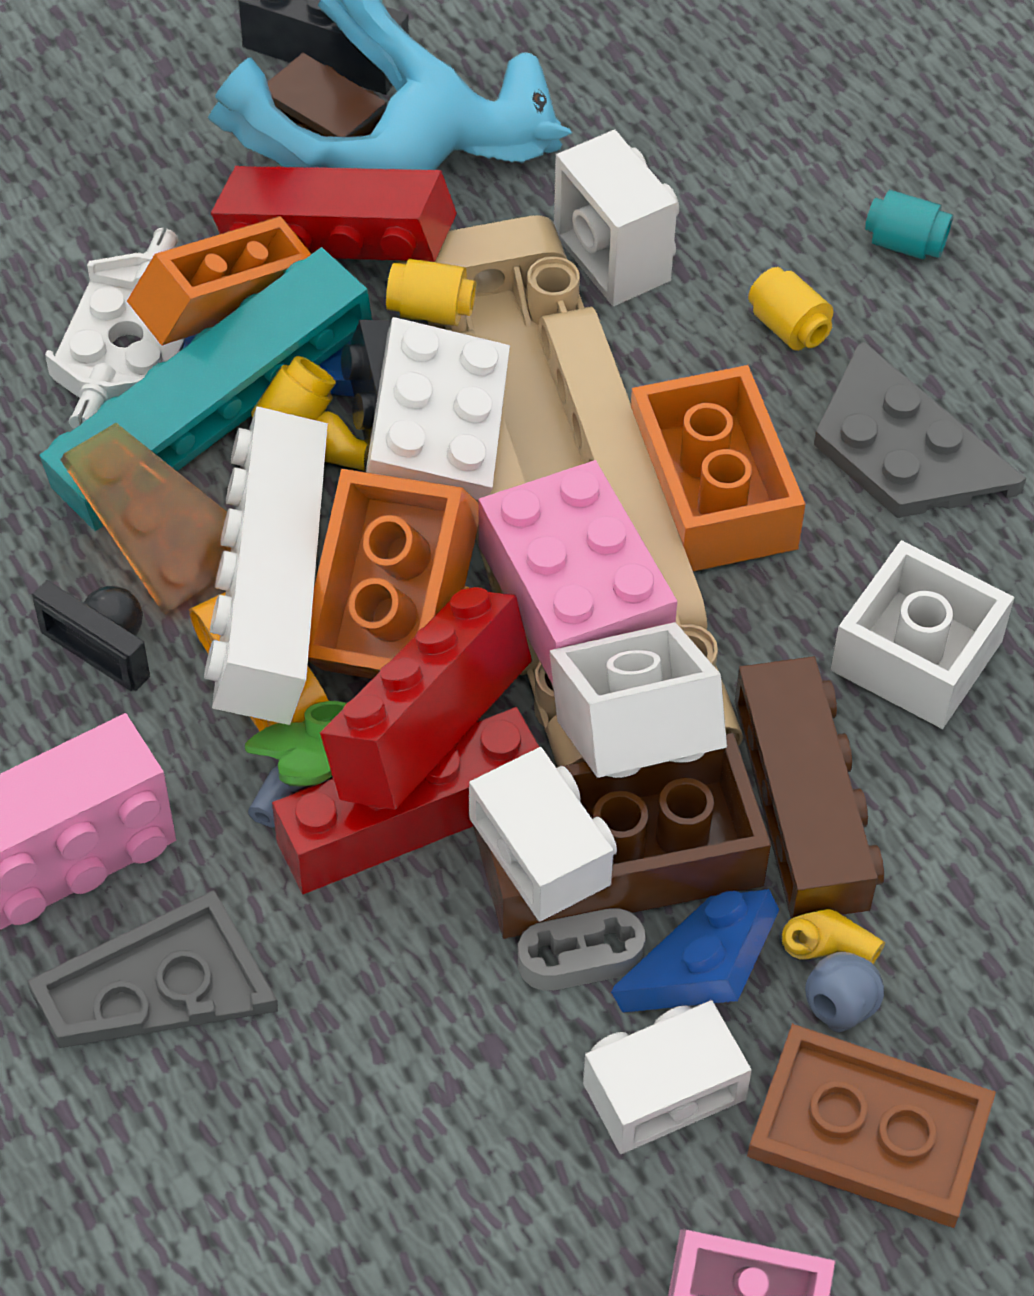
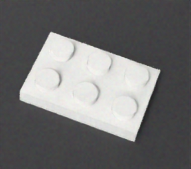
M393 317L387 334L366 473L462 487L475 500L490 495L493 487L510 345Z

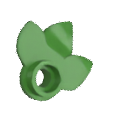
M326 701L314 704L306 709L303 722H291L290 725L282 723L271 725L252 736L245 743V751L250 754L279 759V780L289 786L301 787L319 784L332 776L320 732L343 710L347 703Z

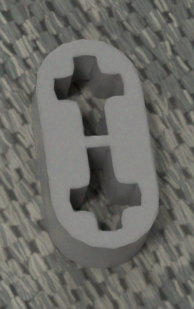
M604 909L540 922L530 926L521 935L518 942V971L522 979L531 987L543 991L559 990L622 977L643 959L645 929L640 919L631 912L622 909ZM616 933L619 941L625 942V951L613 953L610 945L604 944V935ZM550 946L553 954L559 955L558 965L546 967L543 958L538 957V948Z

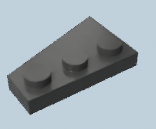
M215 890L27 980L30 993L59 1048L278 1012V1001Z

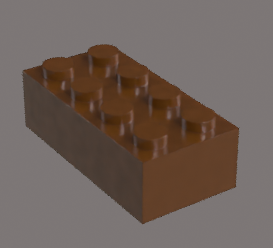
M734 733L726 734L727 748L706 752L701 758L690 762L667 761L642 767L637 773L627 777L603 776L597 778L586 761L564 765L577 784L581 798L580 803L592 819L600 817L610 829L616 843L617 853L613 855L610 886L540 922L604 909H622L634 913L709 898L710 896H717L727 891L738 892L763 887L771 843ZM473 824L502 938L521 936L530 926L540 922Z

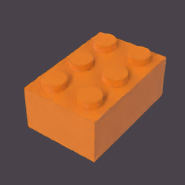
M749 365L632 388L631 408L693 571L799 549L806 504Z
M341 469L314 586L308 662L325 671L373 679L380 672L381 668L390 662L416 633L450 601L454 594L465 588L479 525L478 502L465 489L456 486Z

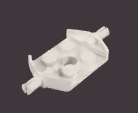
M163 228L156 229L148 250L143 254L133 253L88 262L90 282L56 355L54 356L53 351L49 350L45 354L49 375L80 398L73 414L69 418V424L73 429L97 413L104 402L110 398L120 396L142 380L153 366L160 362H166L183 349L185 338L161 345L127 302L154 254L172 249L177 245L178 237L169 229L166 230L165 235ZM125 335H134L141 338V341L134 342L125 348L112 344L117 338Z

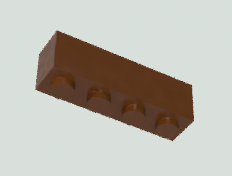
M815 656L739 666L734 701L790 918L827 909L834 910L841 915L870 911L876 885L884 883L883 859L878 845H868L864 828L868 825L867 803L862 789H853L848 774L852 770L851 747L845 733L837 734L833 718L837 714V702L831 680L822 681Z

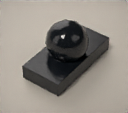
M46 580L32 594L42 634L130 691H137L150 678L144 641L136 637L142 625L143 610L140 602L130 590L116 585L100 587L90 593L83 603L54 583Z

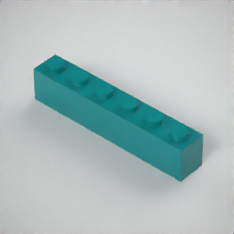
M322 247L305 260L293 263L283 276L260 293L247 297L237 310L214 327L202 330L188 346L169 360L153 366L142 380L123 394L104 402L97 413L71 432L58 436L49 448L39 455L51 488L94 531H97L249 418L251 411L283 364L290 365L295 356H301L319 365L350 342L359 320H372L368 289Z

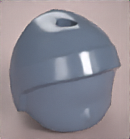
M837 952L828 955L817 963L807 979L805 993L808 1005L816 1017L827 1024L831 1030L842 1032L868 1019L879 1009L884 997V986L878 969L870 961L853 953Z

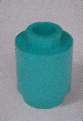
M889 189L884 200L877 197L874 198L866 219L865 230L873 232V245L923 260L926 255L940 258L949 236L954 215L941 211L942 205Z

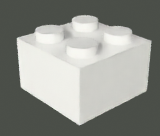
M612 130L556 154L554 225L561 244L610 304L616 306L671 281L673 256L676 253L674 238L676 216L679 214V203L672 188L668 184H662L647 167L641 152L634 147L631 148L616 130Z
M901 540L839 625L831 671L943 729L1002 643L1014 597Z
M676 622L549 650L557 722L597 778L603 776L627 777L637 773L642 767L667 761L690 762L701 758L706 752L727 748L721 674Z

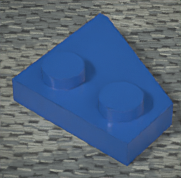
M765 889L741 893L727 891L717 896H710L614 985L611 993L622 1013L673 1008L684 1005H701L711 1000L713 1003L738 1001L779 912V908L770 890Z

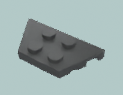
M862 342L857 346L816 430L814 446L897 518L922 514L934 507L949 509L971 505L972 497L1003 491L1005 498H1009L1023 492L1026 477L869 345Z

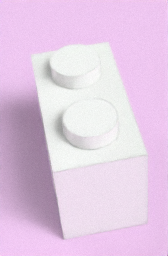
M542 747L469 782V818L539 922L610 886L613 855L617 853L614 837L606 823L600 817L592 819L580 803V792L571 773L564 766L556 768Z
M711 1000L692 1009L685 1005L675 1007L661 1015L654 1025L631 1035L625 1032H618L603 1038L590 1052L585 1054L583 1085L621 1155L745 1101L752 1069Z

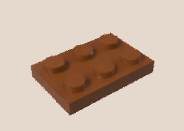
M792 1024L749 1144L747 1157L955 1229L996 1092Z

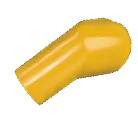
M324 411L316 421L328 423L325 462L365 471L364 453L367 446L365 440L357 439L337 414Z
M831 909L794 917L788 921L782 931V944L785 950L797 959H813L837 952H849L863 957L874 964L885 946V941Z

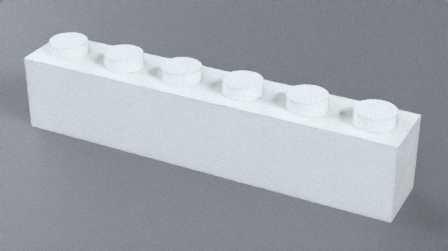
M256 406L250 429L239 428L237 431L231 455V464L241 467L233 468L226 496V504L234 505L236 509H228L221 537V545L231 547V552L223 551L215 585L217 589L226 590L225 596L218 595L210 626V633L221 636L220 641L213 640L211 643L204 679L215 681L213 709L287 725L291 724L307 677L328 423Z

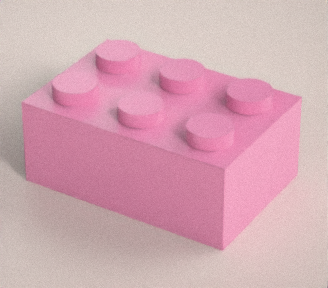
M596 460L478 499L479 548L503 593L516 595L525 634L552 685L553 678L549 650L676 622L677 599Z
M126 713L0 774V930L11 924L22 925L33 921L43 913L47 906L72 893L84 894L94 890L104 882L108 875L134 862L138 864L149 862L158 857L166 849L167 845L176 841L164 771Z

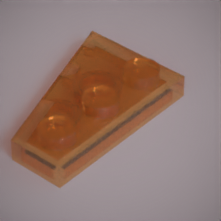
M117 423L63 454L60 461L165 615L216 583L223 551L231 552V547L221 545L222 531L227 515L226 510Z

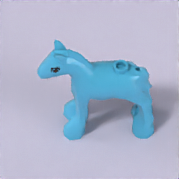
M320 0L318 7L336 23L347 38L385 73L397 90L390 98L379 123L371 135L360 137H324L297 126L274 105L265 74L252 57H248L219 88L215 95L218 103L208 117V120L221 130L232 132L244 147L273 159L282 167L435 170L453 150H464L469 154L484 156L488 159L494 157L497 160L502 159L511 163L514 161L523 163L525 160L542 156L543 152L551 153L561 149L562 143L559 139L572 133L569 128L561 126V123L555 116L544 73L536 56L530 53H520L511 59L507 65L498 100L494 102L476 94L450 65L436 58L413 40L390 16L382 0Z

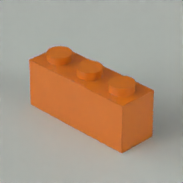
M280 216L155 253L127 302L161 345H165L196 335L206 328L214 327L237 310L247 297L260 293L283 276L293 263L305 260L311 253Z

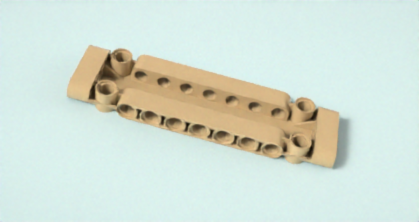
M537 215L449 231L435 262L466 267L467 279L476 281L474 308L471 316H461L458 326L428 322L429 326L510 345L493 487L490 495L596 460L677 599V625L718 670L716 666L717 642L713 635L707 631L706 611L699 586L632 411L600 320L593 307L584 308L579 294V270L575 264L567 260L554 222L548 217ZM396 261V263L406 264L407 261ZM478 525L477 534H476V541H477L478 547H479V525ZM479 548L492 591L494 593H503ZM527 638L532 662L520 675L528 674L534 693L535 716L539 723L545 727L557 767L585 762L582 755L557 722L554 687ZM721 679L726 734L734 733L737 745L739 746L743 740L742 731Z

